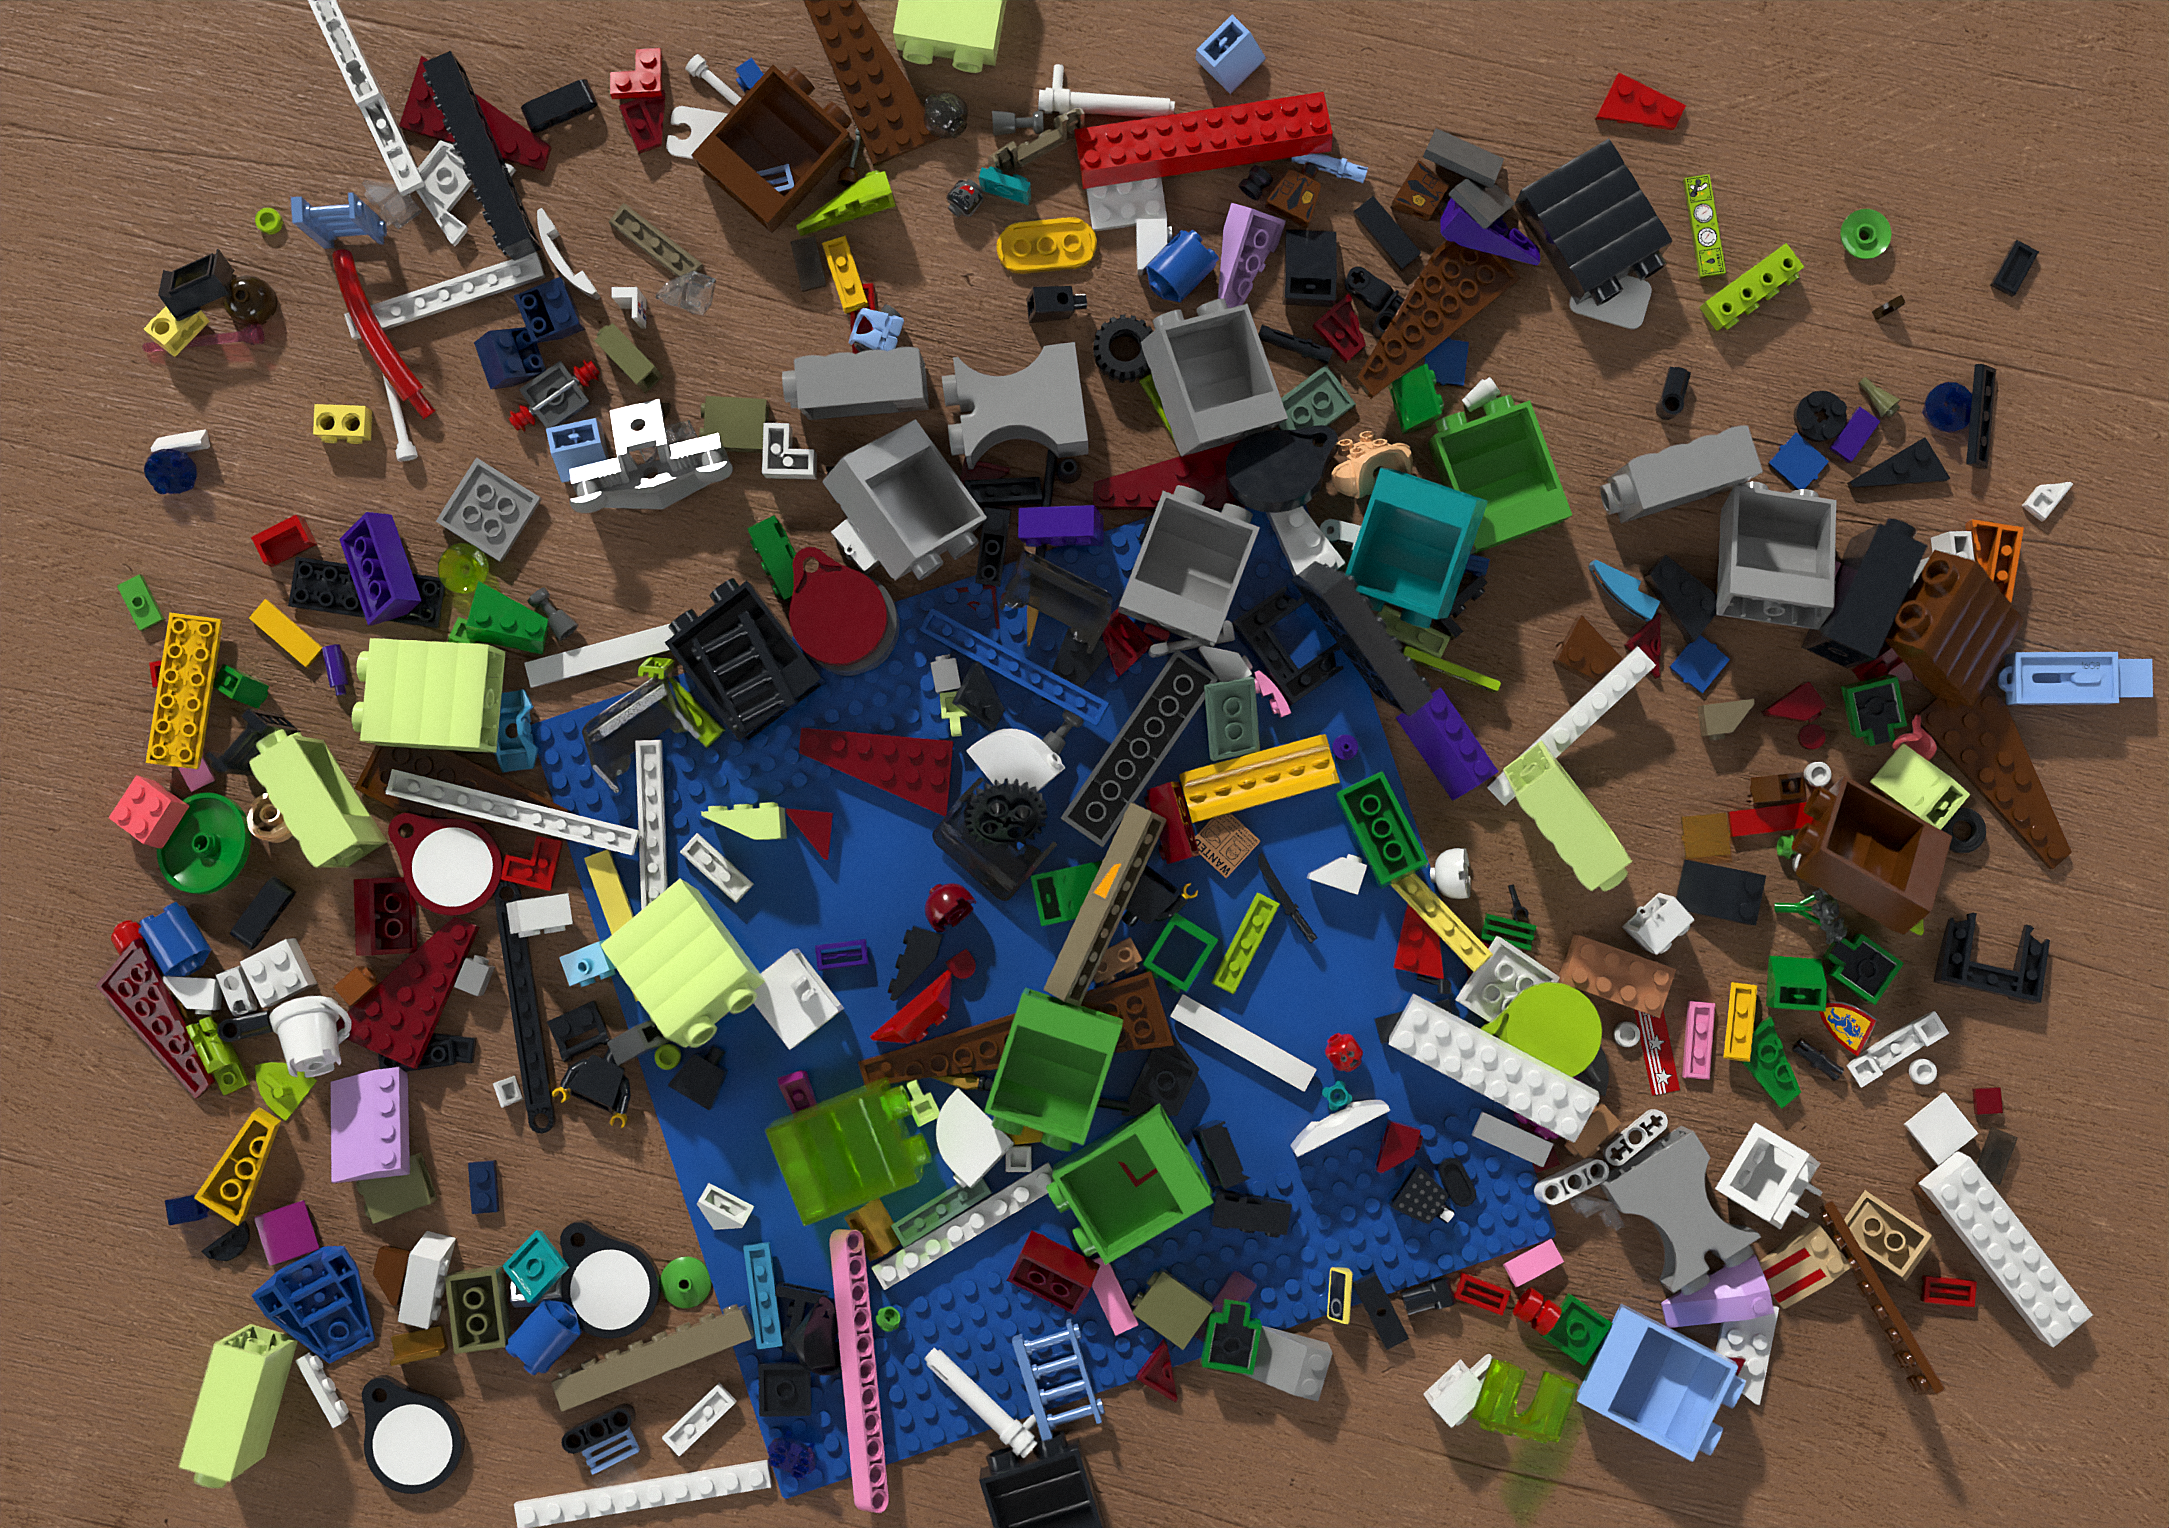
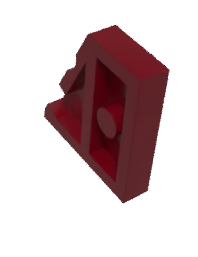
M662 90V97L638 98L619 105L620 113L638 155L662 146L666 98L664 90Z
M1347 294L1312 326L1345 363L1350 361L1366 346L1363 334L1359 330L1358 317L1353 311L1350 294Z
M1118 609L1099 626L1113 668L1118 677L1129 669L1154 644L1127 615L1119 613Z
M1886 645L1879 651L1875 660L1860 664L1852 670L1859 681L1889 674L1898 677L1899 685L1901 681L1910 679L1919 681L1889 645Z

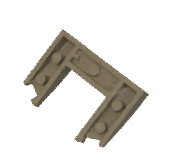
M1075 108L1055 117L1053 121L1055 130L1051 131L1049 129L1042 132L1038 136L1039 139L1031 143L1027 141L1018 147L1014 141L1008 143L988 156L989 166L998 168L1003 171V174L1008 175L1075 138L1074 129L1085 128L1084 111L1082 108Z

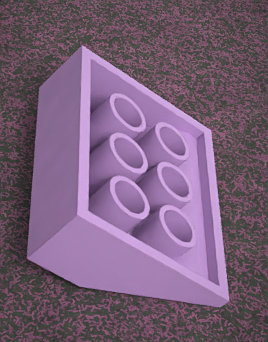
M401 1068L372 1070L331 1082L332 1183L410 1174L408 1074Z

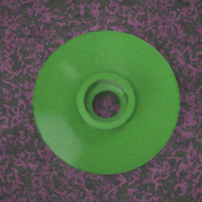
M1860 209L1851 213L1844 220L1840 230L1841 242L1846 251L1852 256L1860 259H1872L1882 254L1889 246L1891 227L1887 219L1878 211ZM1861 232L1866 234V240H1862L1859 237Z
M689 1256L679 1257L671 1261L663 1270L660 1280L664 1297L671 1304L680 1308H691L702 1303L708 1296L712 1285L707 1266L702 1261ZM683 1279L687 1280L689 1287L682 1288L680 1281Z

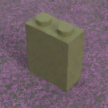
M613 323L599 330L594 341L645 394L664 377Z
M706 396L705 403L701 404V418H704V428H700L699 438L719 433L724 448L728 452L763 453L764 423H769L770 404L767 399Z
M422 1152L410 1156V1174L356 1181L358 1192L364 1196L366 1202L364 1205L366 1216L372 1220L373 1224L438 1200Z
M1161 1268L1159 1272L1154 1271L1146 1282L1149 1286L1145 1292H1139L1131 1304L1134 1306L1132 1312L1139 1319L1184 1350L1213 1309V1305L1167 1270Z

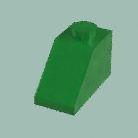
M222 664L213 684L214 688L228 697L257 709L260 708L261 703L268 696L269 685L226 664Z

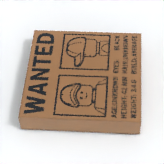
M1231 813L1212 818L1195 836L1200 855L1225 878L1260 843V840Z

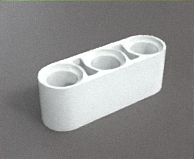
M1584 1159L1539 1181L1534 1188L1535 1197L1543 1203L1559 1204L1604 1182L1609 1176V1167L1602 1160ZM1596 1164L1598 1171L1597 1174L1594 1177H1592L1590 1174V1168L1592 1167V1165ZM1574 1175L1576 1181L1574 1186L1570 1188L1568 1186V1178ZM1552 1186L1553 1195L1547 1199L1545 1191L1547 1187Z

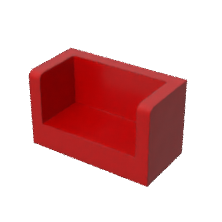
M297 514L251 537L263 563L270 567H274L317 545L305 518Z

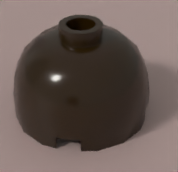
M244 275L236 277L231 281L229 294L223 296V304L226 312L234 321L245 327L254 328L267 323L266 320L271 315H274L277 307V298L275 291L267 282L255 276Z

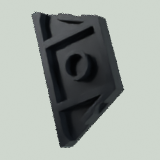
M1172 1032L1173 1046L1152 1048L1128 1098V1102H1131L1130 1111H1122L1121 1115L1138 1116L1160 1103L1167 1116H1178L1200 1068Z

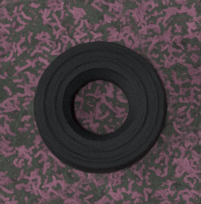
M1959 808L1941 829L1952 836L1949 850L1956 853H1969L1981 846L1986 837V824L1979 813L1969 808ZM1960 820L1966 821L1971 827V834L1966 840H1959L1953 834V826Z

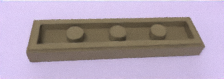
M625 203L620 206L608 221L611 226L687 285L690 284L704 266Z

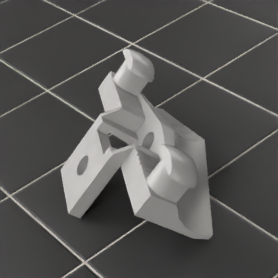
M655 399L610 410L617 458L569 469L571 484L578 495L577 498L570 499L569 502L572 509L579 513H592L602 508L664 509L711 483L728 478L732 474L733 468L719 433L669 445L660 399ZM637 425H645L642 430L633 431ZM657 445L660 460L637 465L629 452ZM652 472L658 473L653 479L646 478Z

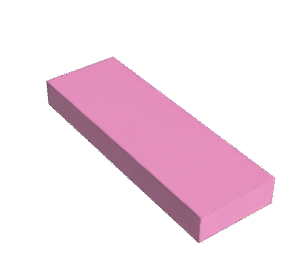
M1688 1001L1682 1077L1710 1080L1715 1003Z
M1100 1256L1093 1259L1094 1262L1100 1264V1267L1092 1283V1288L1115 1336L1139 1325L1111 1264L1105 1265Z

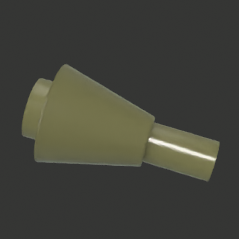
M1864 377L1858 383L1869 394L1881 418L1886 415L1890 418L1900 409L1898 403L1901 399L1876 387L1867 377Z

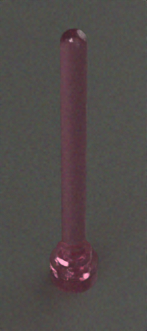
M260 324L248 325L243 331L196 336L184 348L241 341L251 345H259L264 343V331ZM146 342L142 345L143 351L147 353L165 351L155 342Z

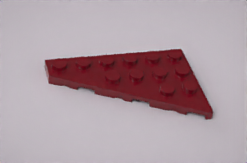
M453 917L347 1012L351 1019L352 1028L346 1040L417 1069L480 927ZM342 1017L336 1022L337 1032L345 1028V1022Z

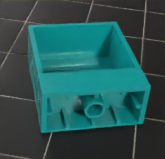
M1380 468L1345 575H1351L1357 582L1359 587L1356 590L1360 596L1365 595L1373 605V608L1370 610L1382 612L1386 601L1403 607L1400 620L1429 629L1432 618H1448L1488 501L1395 469Z

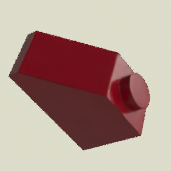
M1808 681L1798 685L1761 711V713L1767 717L1795 722L1808 720L1810 723L1822 715L1821 710L1827 705Z
M1388 1119L1374 1169L1377 1172L1383 1173L1414 1156L1415 1150H1420L1423 1135H1420L1421 1130Z

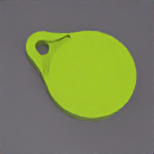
M1542 982L1527 987L1518 993L1496 1018L1480 1028L1491 1035L1498 1036L1500 1040L1570 1077L1581 1073L1591 1064L1598 1053L1602 1038L1600 1017L1592 1002L1579 990L1558 982Z

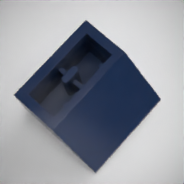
M561 277L514 295L533 343L564 339L585 330L567 283Z
M526 327L488 331L474 342L490 390L509 388L525 383L546 371L538 345L532 342Z

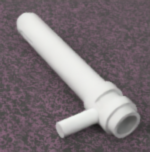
M1060 64L1054 65L1052 88L1039 90L1038 110L1044 111L1047 114H1052V111L1064 114L1075 108H1082L1086 114L1146 118L1174 114L1175 101H1170V98L1071 92L1070 89H1062L1064 66Z
M933 1348L924 1358L928 1362L926 1365L1000 1435L999 1439L1005 1445L1008 1443L1017 1456L1020 1455L1025 1458L1036 1446L1037 1442L1033 1439L1035 1436L1030 1433L1037 1424L1034 1414L1022 1425L1017 1419L1013 1420L941 1350L937 1351Z

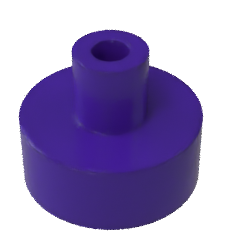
M1340 735L1332 743V752L1340 760H1349L1358 751V743L1350 735Z

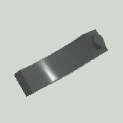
M653 1019L634 1026L607 1043L618 1066L671 1040L663 1035Z

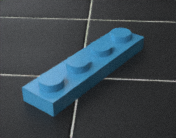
M770 1242L745 1245L743 1249L757 1350L783 1346L778 1297L775 1296L776 1283Z

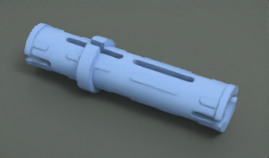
M1321 153L1292 157L1291 160L1303 165L1306 162L1311 163L1319 170L1337 175V178H1349L1360 183H1364L1368 167L1347 162L1345 158L1341 160Z

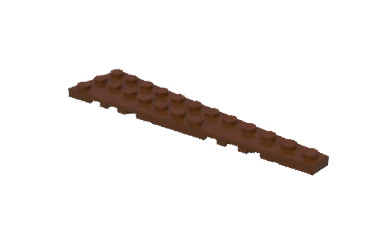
M804 0L873 166L943 138L857 0Z
M1152 971L1087 990L1081 1006L1123 1019L1114 1053L1174 1045ZM1016 1013L860 1060L858 1065L865 1087L998 1069Z

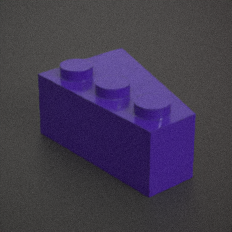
M1094 505L1019 508L1018 538L1029 547H1039L1041 544H1051L1053 546H1103L1104 517Z

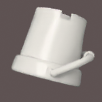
M308 996L283 1003L272 1011L269 1016L273 1032L279 1036L288 1072L291 1076L298 1077L297 1071H304L305 1078L315 1077L333 1071L334 1062H337L338 1065L341 1064L338 1045L349 1036L352 1024L348 1013L338 1005L337 1001L330 997ZM340 1015L345 1022V1028L337 1032L336 1022Z

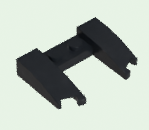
M1284 586L1236 619L1232 626L1245 645L1248 644L1290 707L1344 668L1343 666L1336 667L1334 652L1340 650V646L1337 643L1300 669L1295 665L1270 627L1307 601L1303 596H1300L1297 601L1284 594L1288 588Z
M1977 913L1966 914L1967 920L1955 923L1954 918L1948 919L1938 955L1934 983L1956 988L1965 987L2032 1005L2041 1003L2050 944L2049 939H2045L2040 943L2030 935L2034 928L2031 925H2024L2013 970L1970 961Z

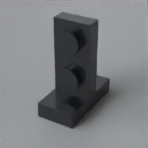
M1479 576L1455 597L1448 618H1433L1441 629L1451 637V640L1457 638L1463 630L1450 616L1453 615L1456 618L1466 609L1465 602L1470 598L1475 601L1485 592L1483 587L1488 582L1482 576Z
M781 1281L778 1283L775 1296L795 1300V1302H790L787 1317L791 1318L790 1328L785 1327L782 1342L786 1343L785 1351L795 1353L790 1343V1337L804 1320L807 1302L816 1304L822 1296L829 1299L830 1291Z

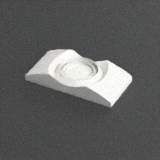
M1382 1100L1351 1102L1345 1109L1319 1122H1311L1298 1134L1290 1146L1298 1157L1390 1111V1109Z

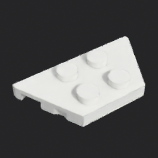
M1773 1306L1774 1314L1749 1320L1721 1322L1715 1352L1725 1357L1742 1356L1746 1358L1738 1377L1746 1380L1742 1394L1757 1405H1760L1779 1311L1777 1306Z

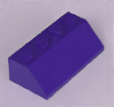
M366 512L339 540L367 624L373 626L408 614L421 602V598L393 516L391 514Z
M1440 687L1431 693L1434 698L1410 717L1401 713L1395 718L1450 799L1454 801L1499 771Z

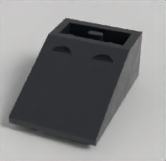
M1286 229L1282 305L1333 307L1336 299L1337 279L1336 232Z

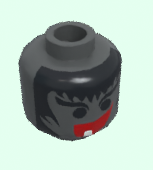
M970 179L967 181L959 180L946 196L950 204L948 209L958 218L961 215L971 217L984 201L982 196L983 190Z

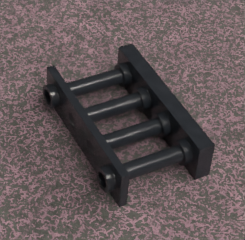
M748 611L738 615L741 621L737 624L738 627L704 645L701 640L695 638L692 640L695 647L691 648L698 662H704L731 713L728 716L730 724L734 730L739 729L742 733L748 731L745 722L779 704L780 706L785 704L789 709L798 705L751 613ZM741 636H749L753 643L750 646V650L716 668L714 667L708 655L709 653ZM753 659L762 660L765 666L762 669V673L727 691L720 678L721 676ZM767 681L768 683L773 681L777 691L774 692L772 697L739 714L732 701L733 699Z
M248 708L242 715L247 721L243 732L224 753L209 751L206 756L212 761L210 765L221 774L225 772L246 775L248 777L255 776L250 766V760L260 755L256 744L261 739L278 730H284L287 736L301 731L281 714Z

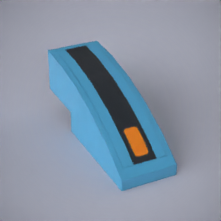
M1596 559L1590 562L1588 568L1597 582L1613 600L1645 622L1652 620L1660 601L1638 591L1641 583L1640 580Z

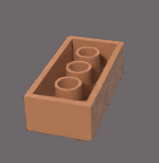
M1573 934L1558 982L1660 1018L1676 969L1590 938Z

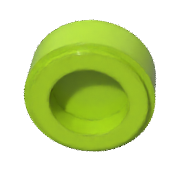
M263 208L256 214L255 224L263 233L272 235L280 231L283 219L276 210Z
M664 1044L655 1052V1062L664 1070L675 1068L681 1061V1051L674 1044Z

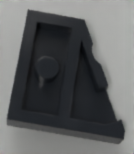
M980 662L972 663L952 703L987 731H994L1005 709Z

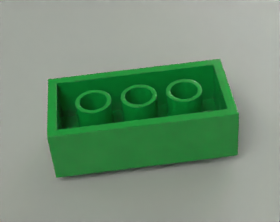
M1383 771L1336 793V800L1380 889L1428 866L1429 862Z

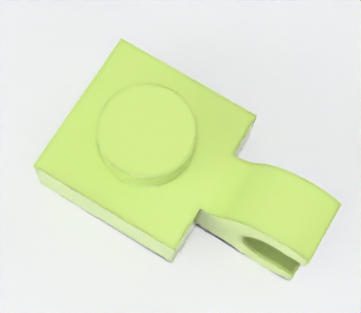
M958 691L940 693L942 719H950L952 737L962 736L960 718L968 717L966 713L952 703Z
M917 1080L907 1082L906 1085L914 1099L908 1102L907 1105L917 1126L920 1127L938 1118L940 1110L932 1093L929 1092L923 1095Z

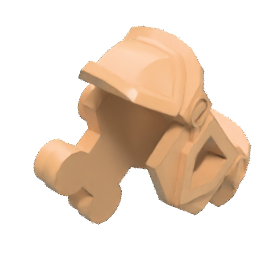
M1372 431L1362 432L1359 435V442L1355 444L1350 439H1343L1338 442V455L1347 456V461L1336 466L1331 476L1334 488L1344 495L1362 498L1365 495L1372 494L1379 471L1374 472V470L1379 466L1411 475L1413 467L1412 453L1410 447L1404 443L1390 445L1385 439L1376 440L1375 434Z

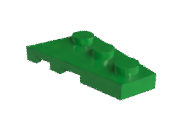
M1768 1016L1753 1029L1750 1062H1740L1775 1104L1782 1109L1797 1097L1801 1090L1783 1051L1782 1042L1777 1036L1772 1017Z

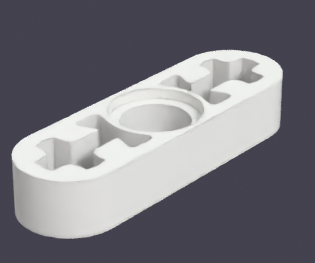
M1657 1109L1646 1111L1605 1145L1603 1149L1604 1159L1614 1166L1624 1164L1666 1129L1668 1124L1666 1115ZM1652 1115L1655 1117L1660 1116L1658 1120L1660 1125L1658 1127L1652 1125L1647 1129L1651 1132L1649 1135L1639 1126L1641 1123L1644 1126H1648L1652 1122L1650 1119ZM1639 1130L1642 1134L1641 1142L1635 1145L1631 1144L1628 1139L1630 1132ZM1622 1139L1624 1143L1631 1148L1629 1152L1626 1148L1622 1149L1619 1152V1155L1621 1156L1619 1159H1616L1614 1157L1610 1158V1156L1612 1155V1148L1618 1150L1622 1146H1624L1620 1143Z

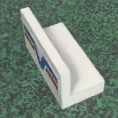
M612 287L613 300L621 309H632L633 320L641 329H646V298L637 287Z

